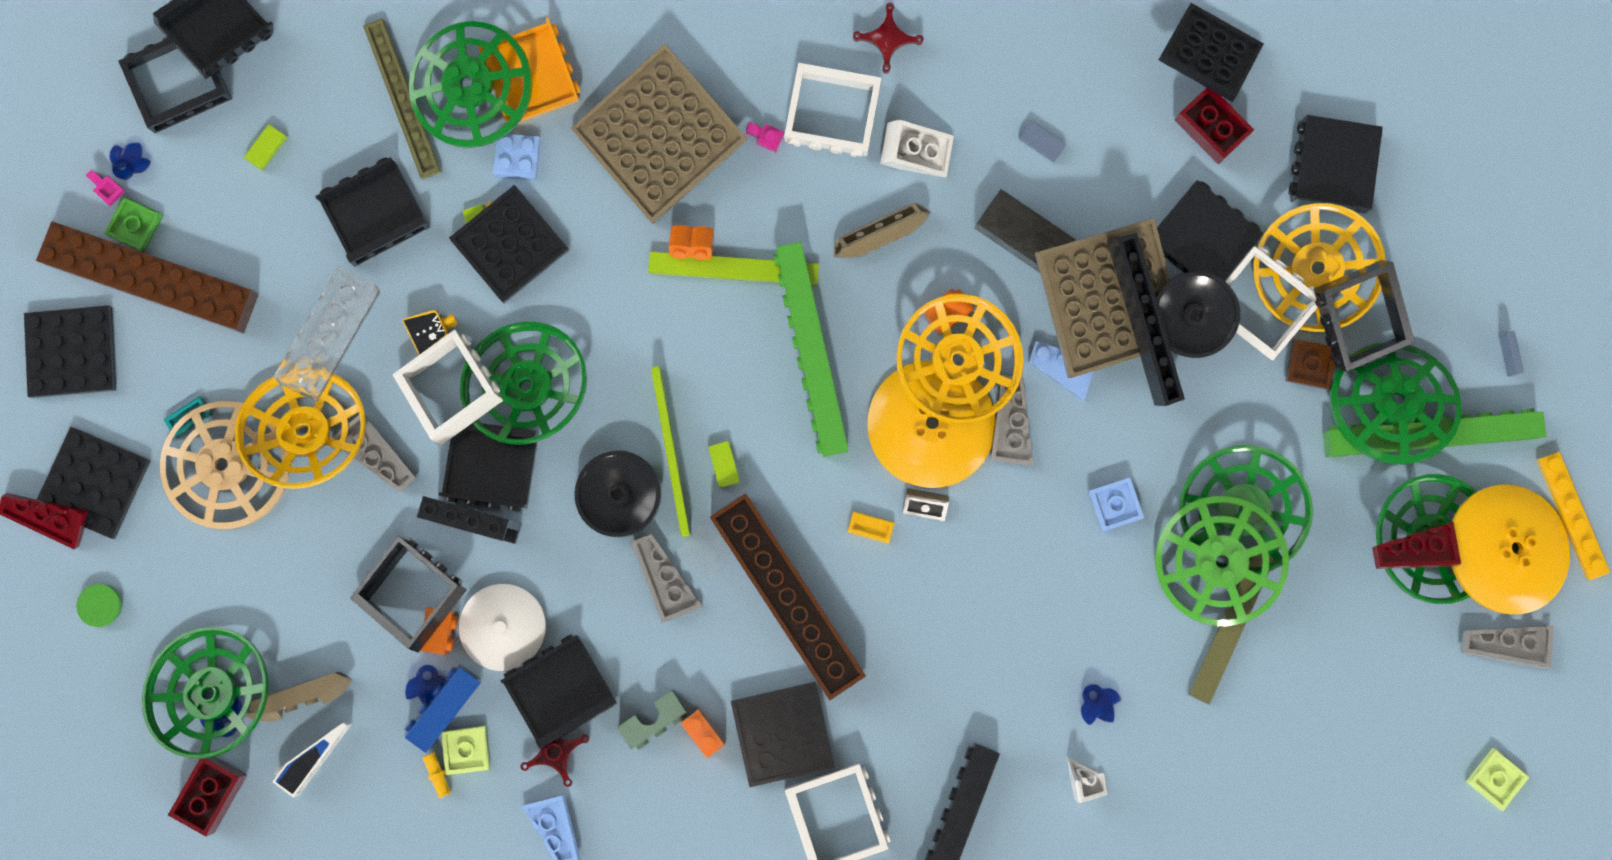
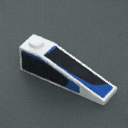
M349 721L343 722L285 765L282 764L274 773L276 777L273 783L293 798L299 796L352 723Z

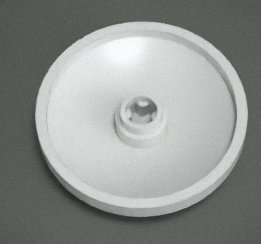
M495 584L478 591L466 603L459 621L460 640L466 653L477 664L495 671H508L513 668H519L523 666V662L535 657L544 643L547 631L546 616L539 601L526 589L511 584Z

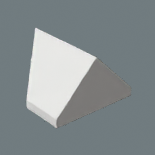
M1067 757L1073 797L1076 802L1083 803L1108 795L1104 773H1100Z

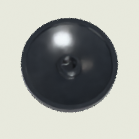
M1199 271L1180 274L1169 280L1156 296L1170 349L1178 355L1189 358H1203L1213 355L1226 347L1237 332L1240 322L1238 298L1228 283L1216 275Z
M627 451L605 452L589 461L580 472L574 492L576 508L582 520L594 531L610 537L631 536L647 527L656 516L661 503V484L653 467L640 456Z

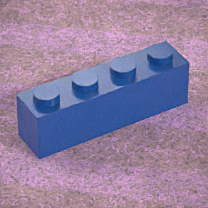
M461 664L457 668L453 666L446 675L447 681L444 685L439 684L432 693L433 699L421 706L418 711L420 713L416 720L411 719L404 729L407 731L405 739L425 753L481 684V679Z

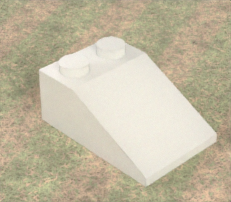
M903 120L888 122L880 164L906 171L947 177L954 136Z

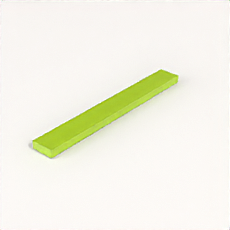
M650 252L648 273L779 283L778 274H781L780 266H775L774 260L712 256L711 259L697 260L692 257L676 259L671 257L669 253ZM806 263L810 283L817 286L819 263Z
M659 366L651 367L680 533L682 537H689L691 533L662 373Z

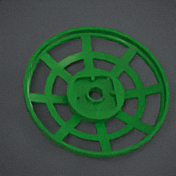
M459 22L438 31L418 52L409 78V97L412 109L422 126L444 143L463 148L483 147L504 138L523 118L532 95V71L524 50L506 31L485 22ZM465 27H481L497 33V35L489 43L480 39L465 38ZM456 29L455 41L445 45L436 54L428 50L437 39ZM504 39L516 51L522 68L509 69L504 56L496 49ZM468 44L484 48L477 58L467 56L466 45ZM457 47L458 58L449 64L441 59L447 51ZM491 54L497 58L502 70L491 72L485 64V61ZM422 57L430 61L425 74V87L414 90L415 74ZM436 65L444 72L441 82L431 85V76ZM524 76L523 94L515 111L505 104L510 92L511 78ZM471 77L472 84L469 87H463V80ZM503 79V89L498 99L491 94L493 80ZM443 91L448 99L443 110L438 107L432 94ZM426 96L430 107L439 116L434 128L422 116L416 99ZM485 101L493 105V108L487 113L477 117L475 107ZM455 105L466 108L467 120L456 119L450 116ZM499 111L510 117L508 122L497 131L485 137L481 136L479 124L490 120ZM446 122L456 126L470 127L473 139H455L443 135L441 131Z
M518 322L495 330L479 342L474 350L481 357L493 343L501 340L505 351L497 356L489 365L488 370L491 373L489 378L500 383V396L503 401L498 405L506 402L513 410L508 419L500 415L495 408L489 410V413L496 420L504 424L499 435L487 429L478 419L473 424L489 438L507 444L535 443L552 436L570 422L583 402L587 386V371L580 350L567 334L545 323ZM522 331L542 332L539 344L526 343L514 347L508 335ZM550 334L565 342L575 355L564 362L555 351L547 347ZM536 351L533 361H520L517 353ZM544 354L552 357L559 366L547 371L541 365ZM509 357L512 365L503 375L496 373L497 367ZM467 361L460 380V397L463 408L471 404L469 384L471 375L474 373ZM579 363L582 378L579 396L568 394L570 388L568 369ZM560 374H563L564 380L562 392L552 390V379ZM524 382H531L529 389L521 390V385ZM482 387V395H483V394L486 393V391H485L484 388ZM547 399L558 400L555 407L544 415L541 406ZM564 403L575 404L566 418L550 430L547 421L558 413ZM533 410L536 420L516 422L521 411ZM539 425L542 433L527 439L507 438L513 427L530 428Z
M1375 343L1363 347L1350 355L1349 358L1383 343ZM1411 345L1401 349L1411 351L1427 359L1428 361L1423 366L1412 360L1397 357L1394 351L1387 354V358L1376 360L1366 367L1361 365L1352 369L1359 374L1353 384L1352 396L1338 398L1340 380L1345 372L1338 369L1332 380L1329 393L1332 417L1343 437L1364 455L1389 464H1414L1435 456L1450 443L1461 421L1462 401L1454 378L1435 357ZM1389 364L1391 374L1380 378L1371 370L1378 366ZM1398 364L1411 366L1418 371L1413 377L1400 374ZM1434 366L1446 377L1454 395L1443 394L1438 381L1430 372ZM1426 376L1432 383L1436 393H1424L1419 382ZM1364 378L1375 384L1372 393L1369 395H1359ZM1393 395H1400L1404 402L1402 404L1396 403L1393 400ZM1426 402H1438L1437 412L1433 420L1423 412ZM1444 403L1456 404L1455 420L1451 430L1446 435L1438 426L1443 416ZM1361 404H1372L1377 414L1372 422L1365 415ZM1353 405L1357 417L1366 427L1358 437L1346 424L1341 414L1340 406ZM1416 419H1419L1426 426L1425 429L1417 433L1408 434V424ZM1384 421L1398 425L1399 435L1388 433L1380 429L1379 426ZM1431 432L1440 441L1438 445L1428 451L1409 455V442L1419 440ZM1373 433L1383 439L1399 442L1400 455L1381 452L1370 447L1365 442Z
M1231 446L1207 456L1193 469L1183 486L1179 510L1186 506V502L1191 503L1198 499L1206 498L1214 484L1220 480L1226 489L1222 496L1237 497L1249 501L1263 509L1273 520L1282 521L1280 530L1283 536L1288 529L1289 523L1303 526L1298 539L1288 551L1289 560L1301 549L1312 525V497L1302 474L1284 456L1260 446ZM1233 452H1252L1250 465H1234L1222 469L1216 460L1223 455ZM1261 454L1279 461L1288 468L1292 475L1280 481L1270 471L1258 467ZM1209 464L1216 475L1205 485L1201 496L1188 494L1195 477ZM1237 471H1248L1245 484L1233 485L1227 475ZM1257 473L1267 477L1275 485L1266 491L1254 486ZM1296 482L1299 483L1304 496L1305 517L1291 515V500L1286 488ZM1278 493H1281L1284 501V513L1272 511L1270 498ZM1226 502L1206 504L1208 507L1218 508L1219 516L1235 518L1240 516L1238 511L1240 505ZM1252 511L1247 523L1258 531L1264 542L1276 539V535L1271 539L1264 531L1268 523ZM1199 512V519H1200V521H1201V520H1202V517H1201V514H1200V512ZM1186 514L1180 518L1184 534L1189 529ZM1221 522L1215 523L1214 527L1216 532L1225 527L1232 532L1235 524ZM1205 526L1202 527L1204 531L1194 538L1191 536L1189 541L1199 545L1208 539L1209 536ZM1243 529L1238 541L1242 544L1243 537L1251 534ZM1277 548L1268 551L1274 559L1273 562L1269 563L1268 572L1282 566V555ZM1216 560V565L1218 567L1223 568L1227 566L1226 564L1220 563ZM1262 566L1249 568V570L1261 574Z
M1427 474L1403 482L1387 497L1380 510L1376 526V544L1383 543L1382 528L1384 518L1392 523L1391 541L1397 539L1398 527L1407 532V536L1451 523L1446 518L1449 509L1455 514L1459 509V506L1453 502L1459 491L1467 497H1470L1477 491L1459 479L1442 474ZM1439 482L1450 485L1451 488L1446 497L1438 495L1421 496L1419 483ZM1411 486L1413 499L1405 503L1396 515L1389 511L1388 507L1395 496ZM1423 502H1437L1441 506L1437 514L1426 515ZM1415 506L1418 518L1411 524L1401 519L1407 510ZM1426 567L1416 568L1415 572L1411 568H1402L1413 578L1411 589L1407 588L1397 578L1392 569H1385L1392 581L1402 591L1426 603L1452 604L1470 597L1465 591L1459 592L1454 583L1457 578L1454 572L1449 574L1447 567H1437L1441 575L1439 579L1424 577L1423 574ZM1421 583L1428 585L1445 584L1451 596L1432 598L1420 595Z
M204 627L194 629L172 640L153 661L143 685L142 712L150 734L166 750L191 759L216 757L232 750L251 734L264 712L269 691L268 672L265 662L252 642L243 635L225 628ZM214 635L234 638L245 646L237 656L228 650L216 648ZM205 636L207 649L192 654L184 661L174 653L187 642ZM251 652L256 656L260 664L263 684L253 685L251 673L245 664V660ZM216 655L224 656L234 661L227 671L217 668ZM207 656L208 667L197 672L190 667L198 659ZM169 660L177 669L169 681L167 692L153 693L157 676L165 662ZM240 668L246 679L247 686L236 687L235 681L232 678ZM183 673L189 678L184 691L174 693L177 682ZM213 688L214 695L211 699L207 700L206 692L208 689ZM262 693L258 711L251 724L247 726L243 722V718L250 708L253 694ZM246 695L244 706L239 715H237L231 708L235 698ZM183 701L188 711L181 720L175 711L174 702ZM153 702H166L168 715L174 724L164 735L155 720ZM225 715L231 721L225 728L213 732L216 719ZM195 718L205 720L204 733L195 732L187 728V726ZM235 727L242 734L228 746L210 752L212 739L229 733ZM182 732L184 735L203 741L200 752H191L175 746L170 740Z

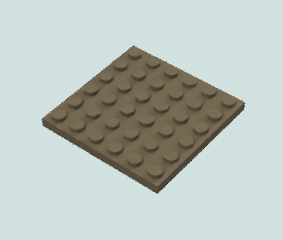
M663 44L571 128L652 224L658 221L748 140L666 44Z
M1154 218L1035 252L1068 378L1077 377L1140 357L1107 240L1125 234L1137 233L1156 297L1160 289L1170 280Z

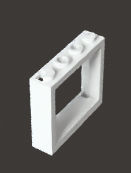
M798 63L784 135L785 142L794 144L796 147L807 145L813 150L829 149L834 154L846 152L850 153L853 157L867 156L881 78ZM802 78L873 91L863 144L793 131Z
M1253 246L1225 280L1229 286L1255 256L1311 300L1272 348L1239 324L1236 333L1273 361L1316 310L1317 306L1314 302L1316 297L1313 290L1314 287H1306L1303 284L1304 279L1295 272L1292 275L1285 270L1287 266L1278 259L1275 262L1268 257L1270 253L1261 246L1258 248Z
M456 330L450 332L393 374L428 436L440 446L503 401L499 394V386L489 378L491 373L484 365L480 364L481 357L470 348L471 341L465 334L461 335ZM458 346L486 393L441 426H438L411 379Z
M856 763L785 788V793L808 860H818L796 793L854 773L857 775L880 844L834 860H859L888 850L887 843L891 841L887 829L882 831L880 822L883 821L880 809L874 808L872 801L876 800L873 788L867 787L865 780L869 779L865 766L860 767V764Z

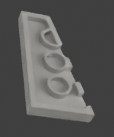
M1002 375L1003 377H1006V378H1008V379H1012L1011 376H1004V375ZM1023 378L1020 379L1012 398L996 413L990 461L1034 466ZM1000 385L998 401L1005 394L1007 387Z
M359 415L348 424L347 443L356 444L360 433ZM366 416L364 440L354 459L397 491L402 492L418 478ZM342 429L332 438L340 440Z
M652 534L631 541L661 623L703 607Z
M1554 626L1464 631L1461 653L1550 669Z

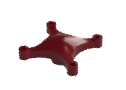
M892 3L886 4V18L877 29L869 33H860L859 31L853 33V40L855 42H869L878 48L884 61L882 67L884 74L890 72V60L897 49L907 44L922 45L924 40L922 35L910 36L897 27L893 20L894 5Z
M583 734L580 738L574 740L559 739L544 749H540L539 753L532 760L521 763L520 768L523 771H528L531 767L537 765L550 766L559 772L564 786L571 787L573 781L569 778L567 772L569 757L577 746L588 743L590 737Z

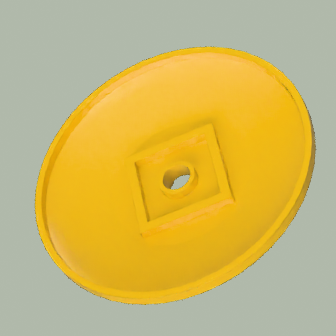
M932 360L920 361L921 368L932 365ZM914 363L903 367L904 374L915 371ZM898 370L885 379L876 391L868 412L867 428L869 441L879 462L899 480L922 488L946 487L970 476L981 466L991 450L995 429V414L971 423H951L937 419V428L930 429L926 425V420L932 416L922 411L911 400L900 381ZM936 373L924 376L930 386L939 392L943 381ZM919 379L908 382L915 396L925 406L932 409L936 398L925 390ZM977 379L970 382L975 394L984 388ZM951 385L946 395L952 398L966 397L962 385ZM988 393L978 400L983 412L993 406ZM944 402L940 414L952 417L975 415L969 403L955 405Z
M1510 484L1486 487L1475 492L1462 503L1452 520L1454 522L1461 565L1451 567L1465 592L1483 607L1502 614L1529 613L1549 603L1564 584L1570 564L1568 535L1561 518L1554 508L1537 493L1527 488ZM1513 543L1518 545L1519 551L1517 554L1512 550Z

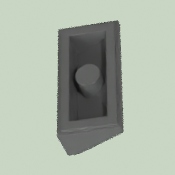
M907 488L902 514L945 521L949 496Z

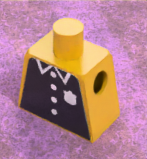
M437 310L402 320L419 355L448 335V329L458 325V321L453 313L442 318Z

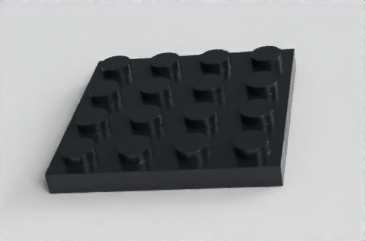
M1190 3L1158 60L1233 102L1264 43Z
M515 185L449 237L450 241L503 304L569 251L568 247Z
M111 306L24 313L27 397L39 398L116 391Z
M70 427L37 500L88 511L84 527L108 538L115 539L151 460L74 427Z
M816 681L731 700L749 788L835 768Z

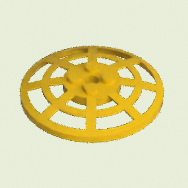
M1329 203L1303 205L1288 211L1268 227L1257 248L1259 246L1264 248L1270 235H1273L1281 242L1275 251L1273 261L1280 260L1284 248H1288L1295 256L1291 266H1287L1285 270L1290 274L1295 272L1304 279L1303 284L1308 288L1311 286L1316 288L1338 279L1344 275V271L1347 269L1359 270L1380 260L1386 261L1383 245L1374 228L1356 212L1343 206ZM1319 210L1341 213L1354 220V222L1346 230L1332 224L1320 223ZM1310 211V224L1293 230L1287 236L1277 228L1290 217ZM1360 227L1371 238L1377 254L1376 259H1363L1362 251L1356 240L1352 237ZM1320 229L1332 231L1340 235V237L1332 245L1320 242ZM1311 230V243L1300 248L1292 241L1297 235ZM1346 242L1352 247L1356 260L1344 261L1339 250ZM1254 256L1253 277L1260 299L1276 318L1291 326L1294 320L1287 318L1283 314L1290 305L1301 310L1307 307L1306 304L1295 300L1301 292L1294 287L1288 294L1282 286L1279 275L1270 268L1259 269L1260 260ZM1317 261L1321 262L1324 266V270L1320 274H1315L1312 271V265ZM1273 276L1276 289L1284 298L1277 308L1266 297L1260 277ZM1378 276L1375 286L1366 301L1356 294L1361 283L1340 291L1344 296L1333 302L1335 309L1349 300L1359 307L1355 313L1339 321L1340 328L1362 317L1377 300L1382 290ZM1317 307L1314 311L1317 316V325L1303 324L1300 330L1325 332L1324 327L1320 323L1321 315Z
M950 294L938 297L919 308L904 326L898 341L896 354L900 381L911 400L930 416L951 423H971L983 420L1003 408L1012 398L1019 385L1024 362L1020 337L1007 315L989 301L966 294ZM948 302H965L977 305V308L972 317L964 315L946 316L943 304ZM935 307L938 320L928 325L920 336L910 331L913 323L923 313ZM985 310L1001 322L1009 335L1008 337L997 341L990 329L980 322ZM948 322H964L968 326L964 334H952ZM940 326L944 338L936 345L926 340L931 331ZM976 328L987 337L990 344L979 346L972 338ZM905 339L916 344L914 350L915 371L904 374L902 364ZM1009 345L1013 346L1015 360L1012 379L999 375L1002 363L1000 349ZM922 348L932 353V365L921 368L920 365ZM990 352L994 353L993 372L983 368V355ZM954 354L962 356L963 362L960 366L953 363ZM936 373L943 381L939 392L930 386L924 376ZM978 376L988 379L989 381L985 387L975 394L970 382ZM919 379L925 390L936 398L932 409L925 406L915 396L908 382ZM995 383L1007 387L1005 394L1000 400L983 412L978 400L984 397L994 387ZM951 385H962L966 397L952 398L946 395ZM944 402L955 405L969 403L975 415L952 417L940 414Z
M300 368L279 373L260 384L243 403L235 424L237 452L249 471L270 485L298 489L321 484L343 471L358 453L366 431L364 406L353 387L343 378L329 371L315 368ZM299 378H319L324 380L320 392L314 390L294 392L290 384V380ZM332 383L344 389L354 400L355 405L344 411L339 402L328 395ZM282 385L285 396L274 402L266 412L254 408L257 401L274 387ZM306 397L317 398L313 407H299L297 399ZM328 402L332 405L338 414L326 419L321 412L324 403ZM289 403L291 410L284 414L281 419L272 416L281 406ZM359 412L360 433L356 444L347 443L348 418ZM251 415L261 420L257 432L258 444L245 447L244 429L246 420ZM341 422L342 432L340 440L330 438V427ZM268 423L277 427V439L265 442V431ZM301 428H308V432L305 435H298V431ZM325 445L335 448L329 456L320 462L318 461L316 453ZM281 446L287 452V455L280 463L272 457L268 450ZM341 450L351 452L337 468L323 476L321 467L331 462ZM261 452L265 459L277 468L270 478L256 469L248 455ZM296 456H308L310 466L291 467L290 465ZM312 471L314 475V480L307 482L283 483L279 481L285 472L306 473Z

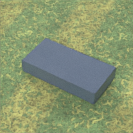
M1033 121L1030 122L1019 139L1053 163L1066 146L1065 142Z
M1509 331L1500 334L1499 340L1507 376L1524 373L1515 332Z

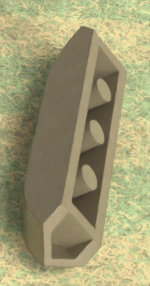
M912 203L837 238L834 244V257L840 259L861 257L892 241H897L918 229L929 217L931 211L920 204Z
M335 672L268 696L264 712L259 721L283 719V710L285 713L297 710V705L305 703L308 706L319 702L318 698L324 704L329 703L346 690L352 679L341 672ZM261 698L251 701L246 717L254 719Z

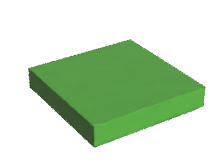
M123 196L104 234L144 253L163 215Z

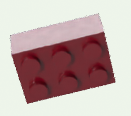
M1208 88L1204 89L1175 118V121L1218 165L1254 131L1221 95Z
M217 757L199 759L169 811L168 816L205 837L214 834L246 779L247 774Z

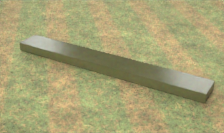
M382 18L363 25L420 178L424 180L442 173L426 129L419 122L412 109L409 85L385 21Z
M1262 554L1249 558V568L1262 566ZM1269 554V563H1271L1274 559ZM1244 577L1236 587L1239 597L1249 592L1256 583ZM1261 589L1252 598L1242 603L1246 615L1251 613ZM1231 606L1227 607L1222 620L1237 618L1234 607ZM1246 622L1218 627L1188 695L1210 705Z

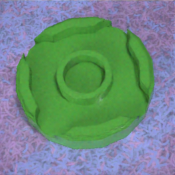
M90 585L78 597L77 613L81 620L89 626H108L121 614V596L110 585Z

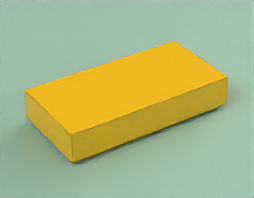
M853 511L847 532L889 544L894 522Z

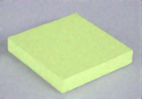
M486 726L444 730L441 733L445 775L490 770Z
M1492 748L1467 779L1466 783L1499 810L1504 811L1529 779V776L1498 750Z

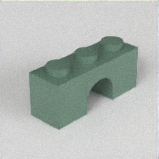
M674 690L653 702L659 712V717L655 723L646 724L636 714L617 727L630 749L637 747L638 750L649 743L647 739L655 734L657 738L667 731L665 726L671 722L676 725L686 718L684 713L687 712V709Z

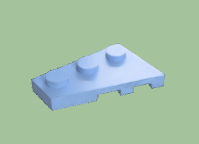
M1035 341L1028 362L1084 401L1093 372L1068 378L1060 348Z
M565 794L521 806L524 812H527L532 825L540 833L544 840V845L554 860H580Z

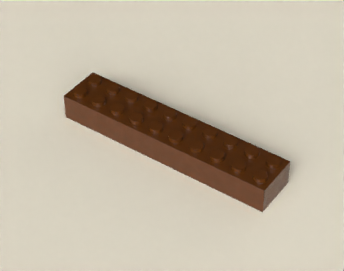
M53 221L50 223L36 259L37 262L243 334L259 295L245 287Z
M743 494L711 515L710 519L829 701L866 677L747 494Z

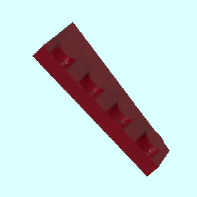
M11 493L1 496L0 515L73 550L79 547L88 511Z
M1454 522L1372 547L1376 569L1461 565Z

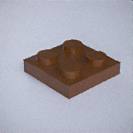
M1294 339L1285 382L1329 390L1335 364L1334 361H1331L1332 353L1328 345Z

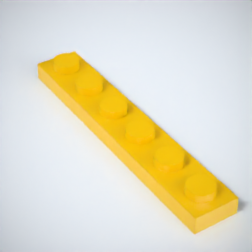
M1560 451L1537 459V463L1586 580H1592L1610 573Z

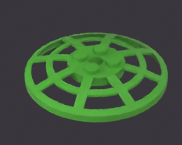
M1210 496L1187 504L1167 522L1157 543L1155 564L1158 580L1165 595L1179 611L1191 619L1204 624L1232 626L1258 617L1277 600L1287 580L1289 553L1280 528L1263 509L1237 497ZM1226 502L1243 506V510L1239 518L1230 516L1211 517L1206 504ZM1195 508L1199 509L1202 520L1191 526L1183 537L1171 532L1173 526L1182 516ZM1252 511L1269 524L1277 537L1276 539L1264 542L1258 531L1247 523ZM1213 523L1235 524V527L1230 536L1217 535ZM1205 526L1209 536L1207 540L1200 546L1189 541L1196 531ZM1243 529L1247 530L1258 543L1257 546L1245 549L1238 541ZM1167 539L1178 545L1175 557L1177 572L1164 575L1162 554ZM1280 547L1282 552V572L1279 582L1276 583L1266 578L1269 570L1268 551ZM1185 548L1196 554V566L1183 570L1182 556ZM1258 554H1262L1263 563L1260 575L1249 570V558ZM1224 555L1228 558L1229 562L1226 567L1220 568L1216 565L1218 556ZM1199 574L1206 582L1202 593L1200 594L1192 588L1186 578ZM1244 577L1256 583L1249 592L1239 597L1236 584L1241 582ZM1180 580L1186 591L1197 599L1192 611L1175 598L1167 585L1168 583ZM1262 586L1274 591L1263 606L1248 615L1245 614L1242 603L1252 598ZM1215 587L1227 588L1231 600L1219 601L1209 597ZM1206 604L1215 607L1233 606L1237 618L1216 620L1200 616Z

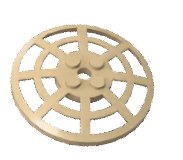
M216 401L193 409L183 416L172 428L162 448L160 476L168 499L184 517L208 528L235 529L254 523L275 507L286 489L277 487L268 502L256 511L249 500L259 492L264 481L258 478L247 494H244L239 486L247 475L256 477L242 462L237 452L235 441H233L237 416L243 405L241 402ZM217 407L235 408L230 420H214L204 424L200 415L205 410ZM192 418L196 429L187 436L181 448L169 447L178 429L187 420ZM267 423L272 432L265 435V442L277 439V427ZM245 425L244 432L253 440L245 445V447L258 444L257 433ZM217 426H228L225 437L214 440L207 430ZM200 434L205 445L199 450L198 454L187 451L190 443ZM280 446V452L283 461V459L287 455V452L284 451V449ZM259 452L261 468L258 470L270 478L273 472L268 471V461ZM167 455L178 458L177 473L181 484L173 490L170 489L166 477L165 462ZM224 458L227 460L228 465L225 470L221 471L217 464L220 459ZM184 459L195 462L197 473L187 480L184 473ZM285 472L279 481L288 483L290 473ZM199 482L209 487L208 500L198 496L192 490V487ZM231 489L237 500L227 503H216L219 490ZM186 492L194 501L205 506L204 519L188 512L179 504L176 498ZM242 506L248 515L244 519L233 522H213L215 509L223 510Z

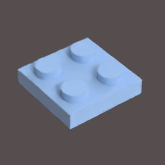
M507 134L504 138L496 142L493 175L537 180L540 137Z
M1130 477L1088 491L1102 532L1144 518Z

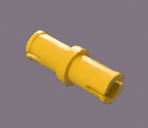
M433 752L422 757L429 773L428 779L429 781L432 780L438 798L452 793L444 776L446 774L445 770L441 769L436 753Z

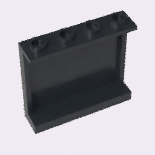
M172 0L153 13L154 24L205 79L218 75L223 67L228 64H234L239 59V56L245 52H251L256 47V44L261 41H267L273 34V23L271 21L267 23L247 0Z
M1306 115L1299 121L1297 126L1299 141L1295 143L1294 154L1297 155L1296 162H1293L1291 174H1294V177L1288 189V194L1291 195L1290 202L1299 199L1355 208L1358 213L1366 214L1370 211L1373 205L1383 127Z
M392 157L378 160L376 165L359 170L358 174L351 178L341 179L338 185L332 188L326 187L320 191V194L315 196L321 203L343 245L349 263L354 267L430 228L397 163Z
M1198 180L1195 181L1157 227L1164 258L1183 273L1193 271L1207 272L1220 277L1224 281L1264 234L1256 223L1249 222L1244 218V214L1240 210L1230 207L1224 197L1214 194L1208 184Z
M473 423L450 439L442 493L439 492L438 496L445 497L444 501L457 503V500L461 499L466 500L465 504L478 506L479 502L487 503L488 508L500 509V505L508 506L510 511L521 512V508L527 509L538 442L529 444L502 443L486 436ZM482 423L487 429L499 435L504 427ZM513 428L507 438L527 439L538 436L539 432Z
M426 496L422 497L417 518L513 544L517 542L522 523Z
M572 634L566 636L561 640V645L555 648L553 645L542 651V656L537 659L532 657L522 663L524 667L517 671L515 668L509 670L504 674L505 678L500 680L506 687L541 750L618 704L578 635L574 637Z

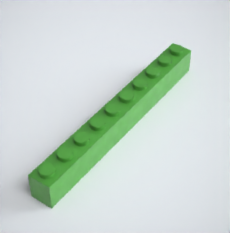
M797 242L776 247L777 253H774L773 257L775 266H780L781 269L778 279L780 287H785L786 295H782L784 306L790 309L791 315L787 316L789 328H794L795 336L792 337L794 349H799L800 357L796 359L799 370L803 369L805 378H801L803 390H808L810 399H806L808 412L813 411L814 420H811L813 433L817 432L819 440L815 441L818 454L822 453L823 457L848 452L802 243Z
M1535 408L1522 409L1521 413L1514 414L1513 410L1500 411V415L1492 416V412L1479 413V417L1471 418V414L1461 415L1460 425L1455 436L1446 447L1533 440L1547 437L1543 411L1535 412ZM1442 416L1438 426L1447 435L1455 419H1449V416ZM1419 419L1414 420L1415 423L1408 424V434L1417 433L1425 429L1426 426ZM1383 422L1379 426L1380 429L1388 433L1399 435L1398 425H1385V422ZM1362 423L1350 425L1351 431L1357 437L1366 428ZM1330 426L1328 431L1322 432L1325 458L1363 455L1343 437L1337 426ZM1431 432L1419 440L1409 442V450L1431 449L1438 445L1440 441ZM1374 433L1365 442L1370 447L1384 453L1400 451L1399 442L1383 439Z

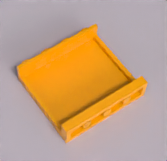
M545 18L547 22L545 24L512 35L522 47L529 60L533 80L531 99L520 122L579 101L577 93L581 92L577 81H572L570 74L574 72L570 62H565L564 60L565 48L562 42L558 43L556 38L559 35L555 23H550L549 18ZM504 39L496 49L504 56L509 69L522 68L516 51ZM478 46L479 51H480V53H481L484 48L481 47V46ZM491 54L485 61V64L491 72L502 70L497 58ZM524 76L511 78L510 92L505 104L515 111L523 94ZM503 79L493 80V89L498 99L503 89ZM502 112L507 123L510 117Z

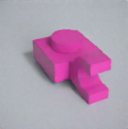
M749 122L746 128V134L758 138L757 145L775 153L785 133L768 124H765L764 128L761 129L759 126Z
M92 169L85 175L96 185L92 191L109 206H112L125 192L108 175L103 179Z

